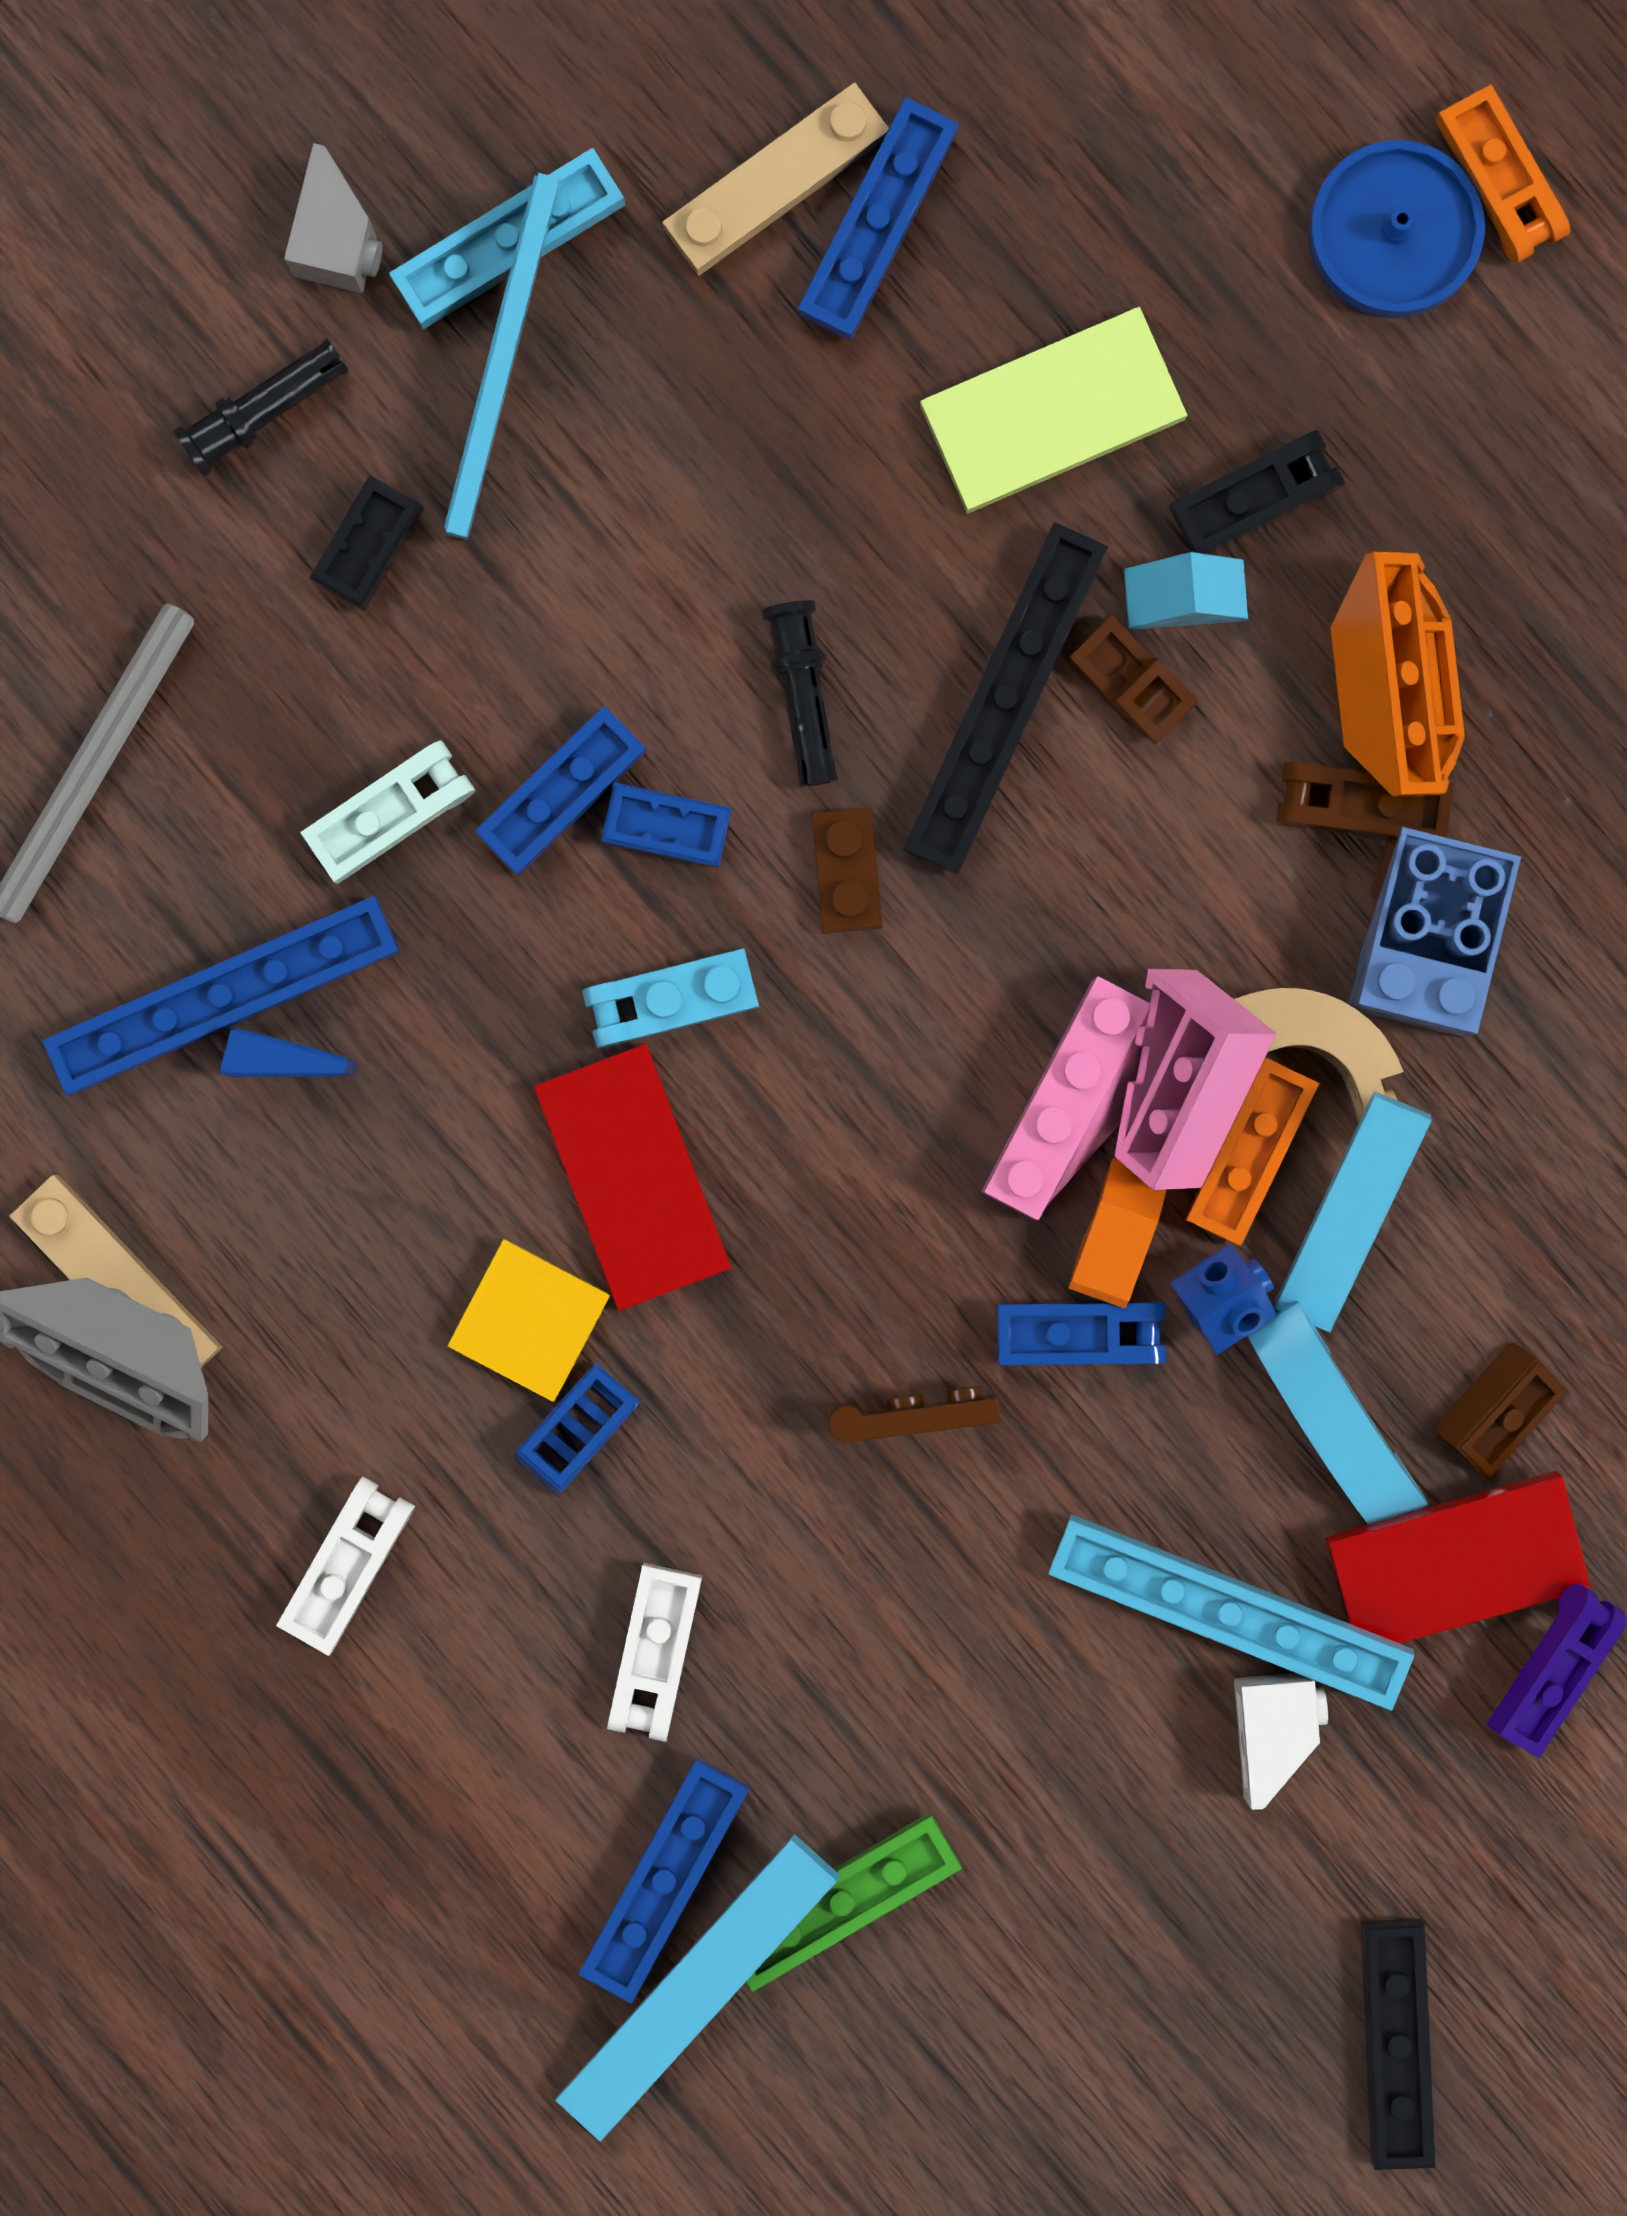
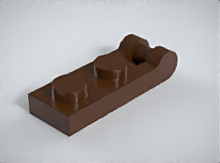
M1301 762L1284 763L1282 782L1287 783L1285 803L1278 804L1276 819L1278 824L1388 838V836L1398 838L1401 828L1406 827L1447 838L1454 783H1449L1446 793L1441 795L1393 797L1367 771ZM1311 786L1328 788L1326 808L1309 806Z
M970 1386L947 1390L948 1401L924 1404L923 1394L887 1398L888 1409L862 1412L857 1405L843 1402L832 1409L829 1415V1428L831 1434L836 1439L842 1442H856L1001 1423L998 1398L995 1395L984 1396L982 1386Z

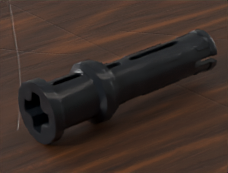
M326 338L320 345L234 402L230 397L226 400L222 398L215 403V411L188 429L179 426L173 432L205 477L212 472L211 465L240 445L246 449L253 445V440L257 438L254 432L349 371L345 363L339 359L340 355Z
M813 600L787 602L762 610L763 620L770 622L776 655L771 660V667L775 671L776 676L782 677L800 787L818 786L838 781L830 745L831 740L825 705L820 687L821 682L818 670L823 668L825 657L824 652L817 650L811 617V614L816 611L815 601Z

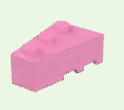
M1148 969L1145 988L1153 990L1147 1024L1138 1025L1135 1044L1142 1046L1136 1082H1128L1115 1157L1153 1190L1202 1188L1277 1033L1198 970Z

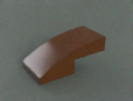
M1106 615L1065 656L1066 660L1090 685L1153 744H1157L1199 702L1159 658H1152L1113 615Z

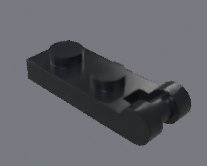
M1315 430L1171 502L1169 509L1191 552L1210 554L1344 486L1346 483L1338 467L1331 469L1322 452L1326 448V444L1319 431ZM1301 462L1309 480L1297 485L1288 467Z

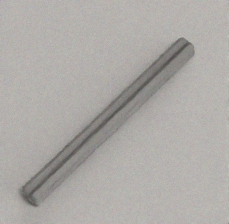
M167 603L161 608L0 882L1 918L14 923L21 920L193 627L194 619L177 606Z

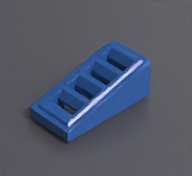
M235 1027V1030L231 1029L220 1067V1074L230 1077H345L347 1075H354L357 1063H354L355 1059Z
M595 1363L515 1451L513 1458L549 1491L559 1497L638 1407L640 1401ZM591 1387L618 1409L611 1418L585 1396ZM574 1406H577L601 1428L595 1435L569 1414ZM558 1425H561L584 1446L578 1454L553 1433V1430ZM542 1443L568 1465L561 1473L536 1451Z

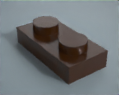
M872 808L812 813L823 934L882 929Z

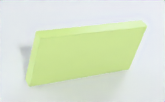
M1140 306L920 401V408L967 514L1185 421L1187 417L1185 408Z

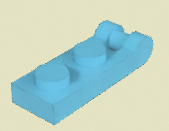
M744 948L619 981L595 985L582 990L586 1008L592 1007L597 1029L592 1031L596 1049L759 1008ZM633 997L638 1019L621 1023L616 1002Z

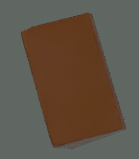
M1510 1343L1435 1425L1434 1431L1488 1480L1568 1390L1538 1358L1516 1343Z

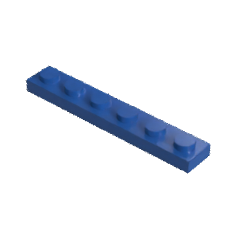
M372 896L43 1039L42 1042L65 1095L73 1096L401 953L378 898Z

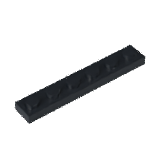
M1056 522L1053 523L903 848L904 852L954 875H958L1109 546Z

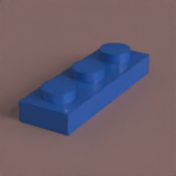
M603 706L486 819L475 832L520 876L614 782L618 781L647 752V749Z

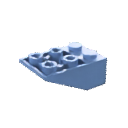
M1402 827L1363 943L1348 1005L1359 1012L1459 1037L1478 1034L1521 856Z

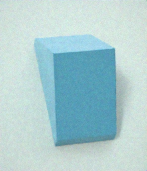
M1189 552L1123 570L1128 630L1248 620L1244 561L1242 559Z

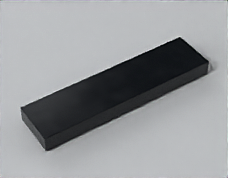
M1421 1919L1361 1921L1371 2164L1374 2170L1435 2168L1425 1923Z

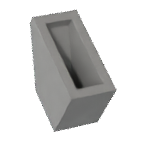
M313 143L284 260L296 278L363 294L367 276L375 277L378 272L382 257V242L377 240V235L368 216L327 148Z

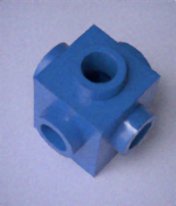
M1231 1244L1214 1255L1205 1258L1197 1266L1170 1283L1186 1315L1216 1355L1242 1338L1255 1333L1262 1325L1277 1316L1266 1294L1274 1289L1269 1276L1255 1258L1245 1263Z

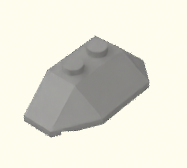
M89 1278L0 1291V1343L7 1348L16 1347L31 1365L58 1384L163 1437L176 1439L190 1438L193 1441L202 1442L207 1436L208 1392L191 1328L183 1325L177 1318L170 1314L158 1313L132 1300L123 1291L116 1288H108Z

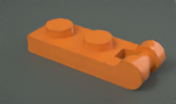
M1492 84L1438 113L1435 123L1459 165L1474 183L1482 205L1499 234L1502 248L1511 262L1517 264L1532 256L1534 247L1546 240L1553 244L1570 234V224L1562 207ZM1530 204L1536 219L1523 225L1516 211Z

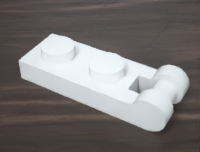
M364 1476L359 1480L276 1625L328 1656L335 1649L415 1509L413 1504L400 1497L395 1502L377 1491L379 1485ZM364 1512L383 1522L376 1537L356 1527Z
M643 1563L607 1729L625 1733L626 1727L650 1732V1739L667 1741L702 1575ZM639 1689L657 1693L655 1708L632 1704L634 1690Z

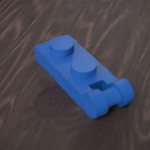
M1166 1302L1128 1303L1126 1309L1110 1303L997 1304L998 1365L1166 1363V1345L1160 1344V1321H1166ZM1119 1322H1136V1344L1120 1345Z

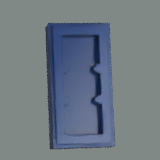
M614 782L601 842L719 869L732 808Z

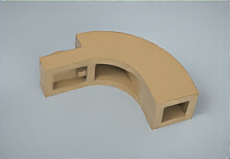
M1299 988L1263 990L1234 999L1277 1033L1269 1051L1282 1048H1299L1316 1053L1331 1063L1345 1082L1358 1123L1374 1091L1397 1100L1391 1088L1383 1089L1380 1079L1403 1072L1399 1059L1382 1032L1357 1009L1330 995Z

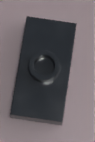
M369 475L312 572L310 580L364 612L422 514L423 506Z

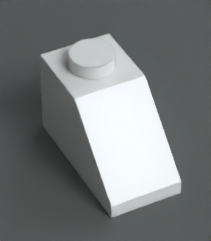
M1298 1673L1234 1678L1243 1797L1252 1810L1264 1809L1320 1743L1319 1725L1328 1724V1706L1324 1688H1315V1681Z

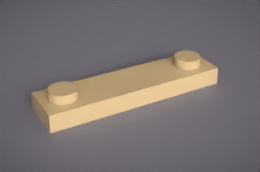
M854 82L662 222L663 229L695 273L700 276L883 142L889 128Z
M53 1174L9 1216L69 1280L89 1278L108 1288L119 1289L132 1300L158 1313L170 1314L183 1325L191 1328L201 1368L223 1348L59 1175Z

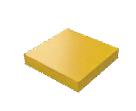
M503 1239L457 1326L448 1347L555 1402L611 1294Z

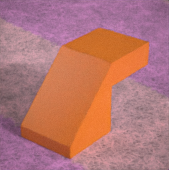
M1116 1158L1112 1159L1105 1175L1094 1217L1079 1248L1069 1289L1126 1309L1157 1227L1167 1189H1151L1121 1161Z

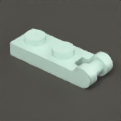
M442 740L424 748L300 832L334 883L339 884L445 811L456 807L473 795L475 788L466 775L459 776L449 762L452 754ZM429 774L439 790L424 799L414 785V782Z

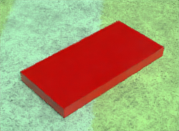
M647 1044L534 1086L618 1311L732 1268Z
M1557 1470L1325 1537L1347 1623L1400 1644L1558 1599L1564 1590L1572 1584H1581L1591 1589L1563 1476Z

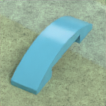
M1298 1301L1278 1312L1275 1318L1262 1325L1255 1333L1247 1336L1302 1430L1368 1525L1411 1513L1428 1505L1427 1499L1396 1451L1392 1452L1331 1358L1330 1349Z

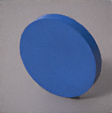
M1388 140L1365 146L1343 159L1327 176L1311 209L1308 227L1309 247L1314 265L1320 277L1328 288L1343 302L1369 315L1383 318H1406L1426 313L1440 306L1464 284L1473 271L1482 250L1485 235V217L1482 202L1474 183L1462 167L1452 158L1423 143L1406 140Z

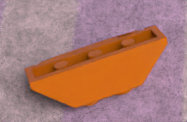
M1371 552L1365 554L1330 627L1344 747L1393 797L1445 794L1449 785L1448 776L1456 765L1465 738L1452 620L1436 587L1424 574L1425 566L1418 553Z

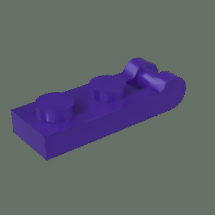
M1572 1584L1564 1590L1559 1599V1615L1486 1724L1503 1738L1540 1758L1626 1626V1616L1622 1609L1611 1602L1599 1601L1595 1592L1581 1584Z

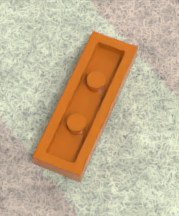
M1265 1057L1202 1188L1198 1189L1184 1218L1185 1221L1236 1246L1242 1245L1320 1083Z

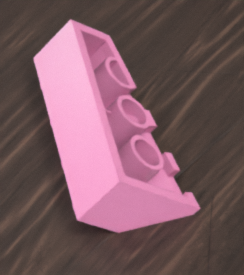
M1099 976L1091 981L981 1193L1033 1220L1040 1219L1047 1205L1120 1125L1128 1082H1136L1142 1046L1135 1044L1138 1025L1147 1024L1150 1003Z

